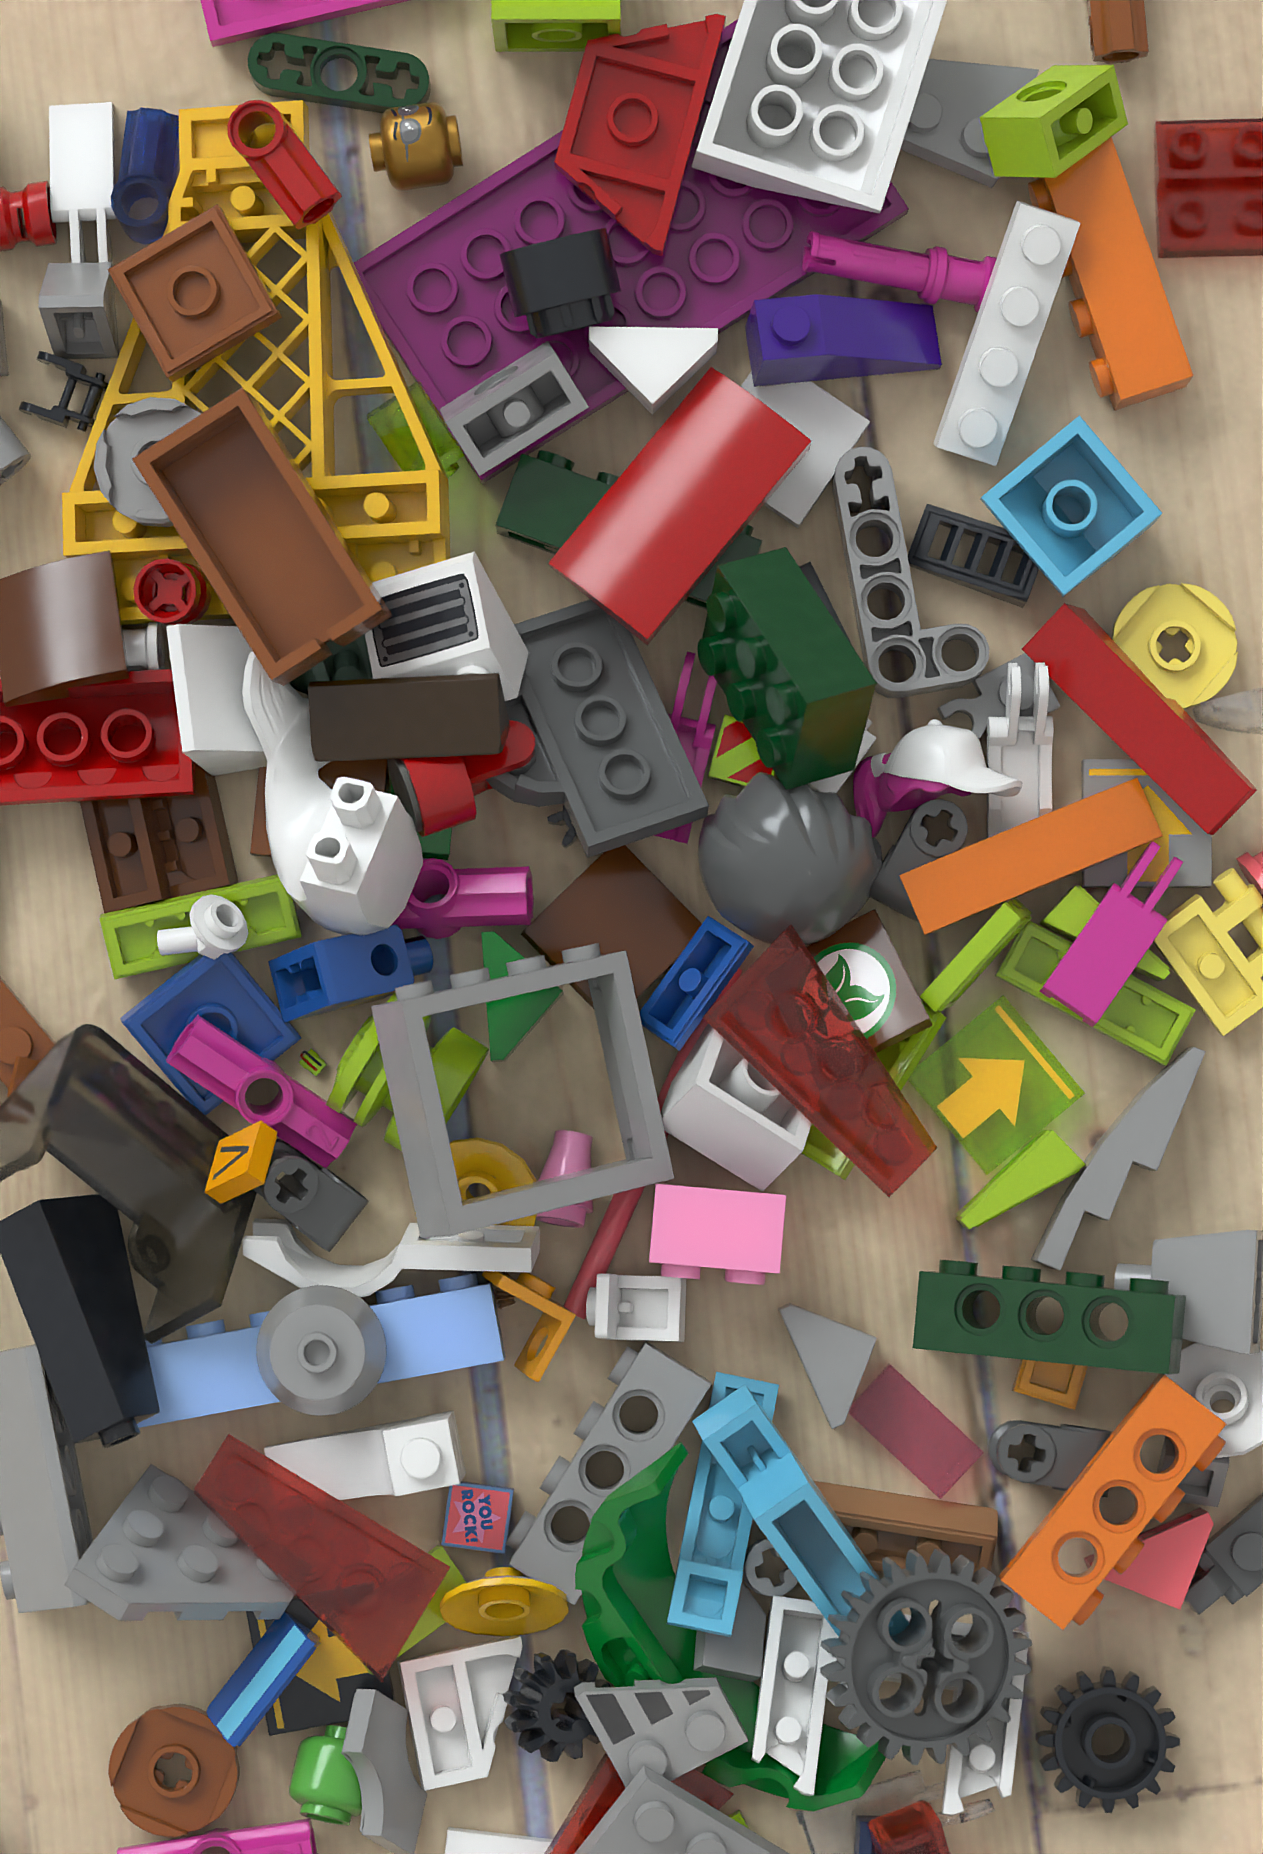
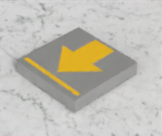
M1083 759L1081 761L1082 799L1138 777L1163 837L1152 841L1161 847L1134 888H1152L1173 857L1183 861V864L1167 888L1212 887V835L1207 834L1132 759ZM1150 842L1083 870L1082 888H1110L1113 883L1121 887Z

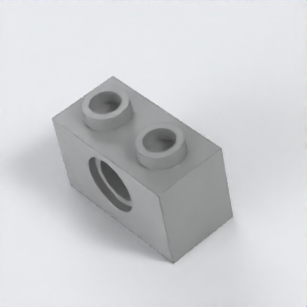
M546 341L440 408V412L476 472L481 476L589 408L553 348Z

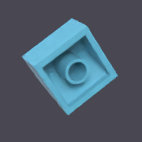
M1080 415L980 498L1062 597L1106 565L1154 525L1162 515L1159 508Z

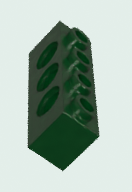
M941 1259L939 1261V1272L919 1271L913 1338L914 1349L1160 1374H1177L1180 1371L1186 1295L1168 1294L1169 1281L1130 1278L1129 1290L1104 1288L1105 1275L1066 1272L1065 1284L1040 1282L1041 1269L1004 1265L1002 1266V1278L977 1275L978 1263ZM984 1291L992 1293L1000 1304V1315L997 1321L988 1328L980 1325L973 1314L974 1301ZM1047 1297L1057 1300L1064 1312L1063 1323L1053 1334L1044 1332L1036 1321V1309L1040 1302ZM1111 1303L1121 1306L1128 1317V1328L1125 1334L1116 1341L1107 1338L1099 1326V1317L1102 1310Z

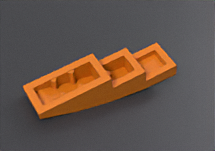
M1137 777L991 836L899 876L925 935H928L979 912L987 911L1038 888L1060 881L1161 838L1163 835Z

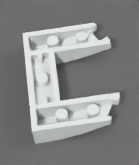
M773 1595L768 1616L752 1760L759 1764L765 1753H767L800 1776L793 1787L802 1795L813 1796L828 1679L820 1673V1668L828 1663L837 1661L834 1655L828 1653L820 1645L822 1640L839 1637L813 1601ZM904 1614L907 1620L910 1622L911 1615ZM955 1622L951 1630L952 1641L964 1638L970 1632L972 1624ZM1012 1630V1632L1022 1633L1029 1638L1030 1632ZM932 1647L928 1656H919L917 1664L921 1667L923 1658H933L935 1649ZM1028 1648L1015 1653L1016 1658L1026 1663ZM893 1673L884 1680L901 1683V1673ZM1025 1674L1013 1676L1011 1683L1023 1692ZM956 1679L944 1688L954 1690L952 1702L956 1701L961 1695L963 1689L962 1679ZM1005 1697L1001 1705L1011 1717L1009 1723L991 1717L986 1722L993 1739L989 1743L980 1738L976 1733L968 1736L970 1755L965 1757L952 1744L948 1745L942 1815L953 1816L964 1812L960 1798L995 1786L1002 1799L1011 1795L1022 1699Z

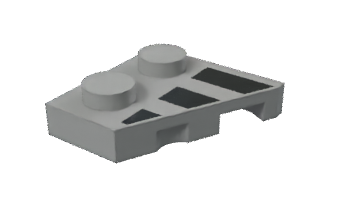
M716 1677L688 1678L676 1684L665 1683L661 1680L634 1681V1686L595 1688L594 1682L581 1683L574 1687L576 1699L625 1787L629 1785L643 1766L672 1781L748 1741L746 1731Z

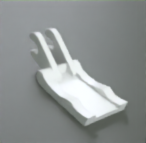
M106 102L49 106L50 207L52 222H69L71 262L86 263L82 221H97L99 262H112L113 266L109 220L117 219L114 165V104Z
M1045 662L1035 664L1033 716H1019L1021 704L1020 666H1017V663H1008L1006 717H988L987 768L1016 778L1023 783L1020 793L1012 797L987 793V838L1052 812V744L1054 728L1053 717L1047 716L1049 675L1048 666H1045Z

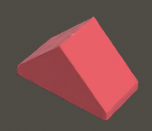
M1200 1507L1140 1533L1137 1538L1145 1545L1136 1559L1121 1575L1112 1568L1104 1579L1180 1610L1214 1525L1209 1512ZM1094 1554L1083 1558L1087 1568L1092 1565Z

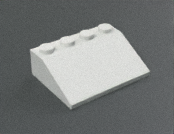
M744 0L692 168L755 188L880 214L947 0Z

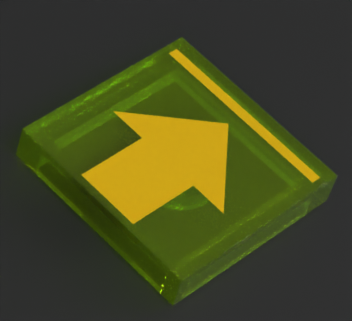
M1004 995L999 997L916 1066L908 1079L910 1085L985 1175L993 1171L1085 1094Z

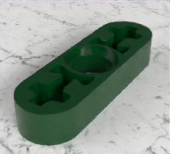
M271 33L259 38L252 45L248 54V68L254 84L263 93L274 97L384 113L389 108L427 103L430 96L431 85L427 68L419 58L409 53L282 33ZM275 51H284L288 63L306 67L305 54H315L310 65L312 85H302L304 81L302 71L282 70L280 79H270L267 67L261 65L262 60H272ZM338 58L351 61L358 70L355 83L343 91L331 90L321 80L322 70L325 65L331 60ZM367 64H377L375 69L376 77L381 79L394 80L397 78L399 70H408L411 82L419 84L418 89H407L404 99L394 98L391 86L373 83L374 95H364L369 81Z

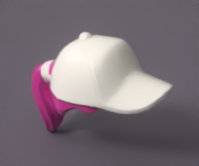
M933 719L928 725L907 733L897 743L892 753H880L860 761L853 777V797L856 816L864 817L870 822L872 837L875 838L889 812L914 809L927 801L949 793L961 797L970 796L972 793H991L997 796L1012 797L1020 793L1023 783L1016 778L986 767L981 743L972 731L942 725V722Z

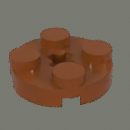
M185 1704L152 1707L131 1722L118 1737L109 1761L108 1774L111 1787L113 1786L115 1797L121 1804V1810L134 1825L158 1836L177 1837L186 1835L189 1832L200 1830L218 1819L231 1802L236 1792L240 1774L237 1756L238 1749L237 1746L234 1748L224 1739L208 1718L207 1712L200 1708ZM175 1753H179L186 1757L185 1766L192 1770V1777L190 1781L180 1779L174 1788L168 1787L163 1783L165 1773L157 1768V1763L160 1758L170 1760Z

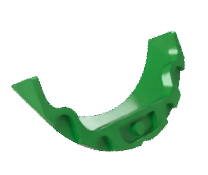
M682 1442L678 1443L610 1493L590 1520L591 1524L586 1534L582 1557L576 1564L575 1590H582V1599L587 1617L582 1624V1629L593 1658L604 1678L615 1687L634 1686V1681L661 1680L665 1683L676 1684L688 1678L716 1677L746 1731L748 1741L705 1763L701 1773L729 1788L745 1784L766 1793L788 1798L789 1802L786 1806L788 1808L812 1812L862 1797L886 1759L878 1751L879 1740L868 1748L856 1738L857 1734L822 1723L814 1795H802L793 1788L800 1776L767 1753H765L759 1764L752 1760L760 1687L753 1681L749 1682L693 1670L697 1630L667 1624L675 1581V1572L671 1563L666 1534L667 1503L676 1472L689 1454Z

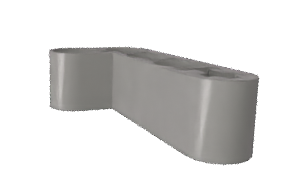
M856 447L847 451L839 459L835 468L832 490L863 661L877 683L875 691L887 698H902L959 688L971 684L980 676L989 659V645L986 637L977 628L969 624H950L921 630L893 473L889 461L880 451L871 447ZM863 466L867 476L877 475L878 478L872 482L869 491L871 509L851 517L849 511L859 512L862 499L858 485L853 483L847 484L846 481L851 479L854 467ZM880 505L885 506V510H880L876 508ZM867 527H877L888 535L891 549L880 557H869L858 549L856 535ZM878 589L891 590L900 598L902 612L890 620L879 619L869 611L867 597ZM952 640L967 642L975 653L974 666L966 671L950 669L944 663L941 656L942 646ZM889 651H900L911 659L913 675L901 683L891 682L881 674L878 667L879 658Z

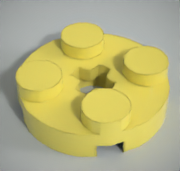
M1181 583L1180 585L1166 584L1146 588L1125 605L1112 627L1111 639L1166 698L1176 700L1184 710L1201 705L1215 696L1229 681L1236 667L1238 651L1236 652L1237 639L1233 617L1226 606L1215 595L1197 585ZM1179 631L1183 632L1189 638L1184 645V649L1190 654L1189 658L1185 662L1177 658L1169 662L1164 661L1159 655L1163 647L1157 641L1158 636L1162 632L1170 637L1176 635Z

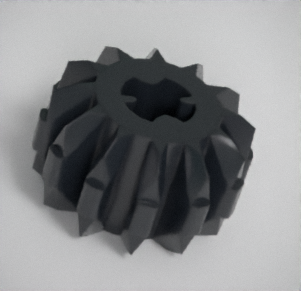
M562 1649L558 1652L554 1661L543 1652L534 1654L535 1672L533 1674L521 1667L514 1669L516 1680L522 1683L520 1691L511 1690L502 1695L504 1702L518 1709L511 1713L504 1722L511 1731L515 1733L521 1732L518 1745L529 1753L540 1750L543 1759L549 1762H557L563 1750L573 1759L583 1758L584 1738L595 1744L600 1743L574 1692L575 1686L587 1682H594L595 1688L611 1687L610 1683L602 1679H596L599 1671L597 1664L588 1659L578 1662L575 1653ZM566 1698L564 1709H554L551 1714L552 1704L562 1703Z

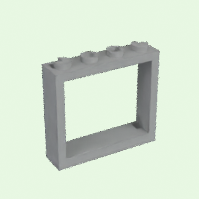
M599 943L561 951L564 961L561 964L546 967L544 955L506 963L508 976L490 979L488 968L450 975L452 985L450 989L434 992L431 980L395 988L397 1001L371 1006L421 1238L453 1236L675 1179L626 951L601 955ZM588 979L626 1159L462 1200L423 1016Z

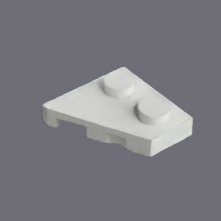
M521 1636L505 1637L397 1661L405 1705L408 1710V1720L421 1788L424 1791L488 1777L496 1748L494 1743L499 1724L503 1722L507 1707L502 1694L509 1690L517 1657L520 1658L523 1647Z

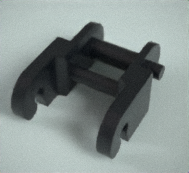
M39 351L36 360L47 365L53 364L59 370L66 372L68 377L59 405L53 406L51 410L21 401L19 410L29 415L34 414L42 420L67 428L69 420L79 423L78 430L86 432L88 426L93 427L95 419H93L99 399L102 391L106 392L109 383L104 382L106 375L97 372L95 378L87 376V370L84 365ZM77 382L89 386L81 413L67 409Z

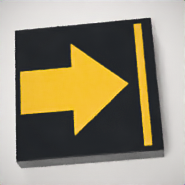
M373 1582L294 1597L284 1612L291 1614L319 1636L320 1645L265 1714L269 1736L349 1721L356 1689L377 1690L395 1701L389 1664L375 1675L369 1674L334 1622L335 1619L375 1591ZM246 1611L252 1646L254 1648L276 1619L257 1620L253 1611Z

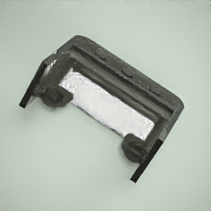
M81 1025L60 1038L0 1106V1182L18 1171H24L36 1165L42 1160L45 1151H47L134 1222L128 1238L130 1262L137 1273L158 1289L144 1330V1337L151 1344L222 1306L257 1195L252 1189L220 1204L204 1192L218 1142L229 1135L107 1032L96 1025Z

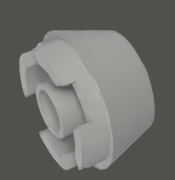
M308 1286L286 1295L272 1307L265 1317L257 1338V1363L261 1376L269 1390L286 1406L309 1415H333L356 1406L375 1388L385 1365L386 1340L378 1317L371 1307L357 1295L335 1286Z

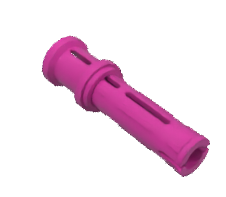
M810 231L806 241L807 244H811V247H804L802 269L807 273L816 272L917 291L918 298L923 299L925 303L935 304L939 299L973 305L974 310L978 313L997 258L986 256L982 261L951 256L948 255L944 247L939 246L928 248L925 253H918Z

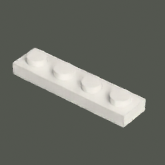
M1016 201L933 442L937 448L994 466L997 465L1081 224L1077 220Z

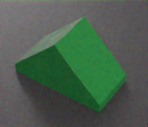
M494 931L481 932L484 968L489 969L490 979L508 976L506 963L526 959ZM555 986L486 1002L490 1060L492 1062L506 1061L564 994L563 990Z

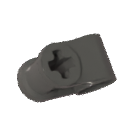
M943 799L930 800L918 806L908 819L896 844L890 847L882 861V868L871 884L870 897L919 923L899 875L960 850L968 832L967 819L963 811L953 802ZM941 811H944L950 815L947 820V826L954 831L953 838L950 841L939 839L934 846L929 845L925 841L928 836V830L920 825L924 816L934 818Z
M276 1139L265 1183L253 1189L274 1210L283 1215L289 1223L328 1252H331L369 1202L362 1194L325 1167L321 1168L287 1142ZM282 1171L285 1173L280 1180L276 1179Z
M1022 1420L1007 1421L999 1425L991 1434L988 1443V1456L992 1465L1001 1474L1007 1475L1014 1480L1051 1486L1052 1489L1066 1491L1108 1439L1112 1431L1068 1424L1055 1426ZM1023 1434H1025V1442L1035 1446L1033 1458H1022L1020 1467H1018V1460L1008 1456V1449L1010 1444H1021ZM1109 1489L1101 1497H1108Z

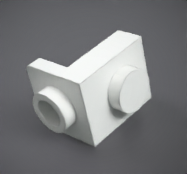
M598 1273L596 1287H590L586 1301L587 1321L590 1326H595V1338L627 1341L684 1342L687 1278Z

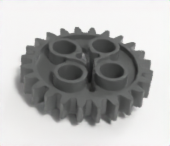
M913 1549L908 1550L905 1569H901L894 1561L885 1557L882 1559L884 1578L878 1581L867 1572L862 1571L860 1578L866 1591L861 1596L843 1590L841 1596L851 1610L847 1616L829 1614L827 1618L841 1632L839 1638L822 1640L820 1645L837 1658V1661L821 1667L820 1673L829 1681L840 1682L826 1694V1697L836 1707L846 1706L838 1719L849 1730L860 1726L856 1735L858 1740L868 1748L879 1740L878 1751L890 1760L898 1754L902 1747L903 1757L912 1765H918L926 1748L933 1760L938 1764H944L947 1745L952 1744L956 1750L966 1757L970 1755L968 1736L976 1733L988 1743L993 1740L991 1731L986 1723L991 1717L1009 1723L1011 1720L1008 1712L1001 1705L1005 1697L1023 1699L1025 1695L1011 1682L1013 1676L1031 1673V1667L1016 1658L1015 1653L1032 1646V1640L1022 1633L1012 1632V1630L1026 1620V1616L1015 1607L1006 1608L1013 1599L1014 1594L1003 1585L993 1588L997 1577L995 1574L984 1567L974 1573V1562L961 1554L951 1565L949 1555L940 1549H934L927 1566L922 1555ZM933 1600H938V1604L930 1616L929 1605ZM903 1608H910L911 1619L909 1625L904 1631L890 1635L889 1623L892 1616ZM972 1614L973 1624L970 1632L964 1638L952 1641L951 1630L958 1618ZM932 1647H933V1648L935 1649V1654H934L933 1658H932V1657L923 1658V1660H922V1662H921V1667H920V1666L917 1664L918 1657H919V1656H928V1655L930 1654V1652H931ZM893 1673H901V1684L898 1691L887 1699H879V1688L884 1679ZM962 1679L963 1689L961 1695L956 1701L942 1705L941 1696L944 1688L950 1682ZM921 1698H923L922 1711L914 1713V1710L920 1704Z

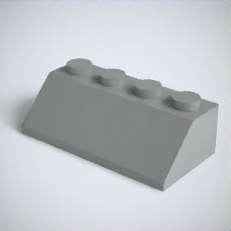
M35 1344L0 1351V1535H4L8 1555L7 1561L0 1562V1576L6 1599L16 1598L18 1613L69 1608L88 1604V1600L67 1588L64 1584L77 1562L93 1542L75 1444Z

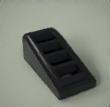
M926 504L907 555L909 566L1021 608L1025 606L1039 571V568L1005 528L930 504ZM940 524L951 528L941 557L938 560L927 555ZM963 533L975 537L964 568L952 564ZM989 542L999 547L989 574L985 575L976 572L986 543ZM1011 551L1023 555L1013 583L1001 580Z

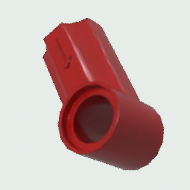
M249 100L239 105L232 112L227 124L228 138L232 146L246 160L293 225L300 230L307 225L317 223L330 213L342 195L297 136L292 125L279 110L269 102ZM266 123L275 124L276 132L274 138L267 146L257 149L250 148L249 140L251 134L258 126Z

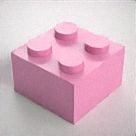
M655 1183L649 1262L661 1263V1276L700 1279L701 1267L725 1269L726 1282L765 1285L766 1273L780 1274L786 1195Z

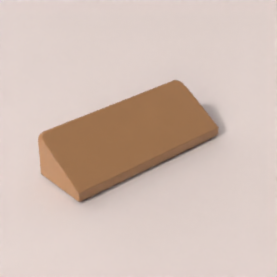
M814 1481L875 1571L883 1572L882 1559L885 1557L890 1558L901 1569H905L908 1550L912 1549L923 1556L927 1566L934 1549H940L949 1555L951 1565L961 1554L974 1562V1573L982 1567L991 1571L998 1537L997 1510L988 1507Z

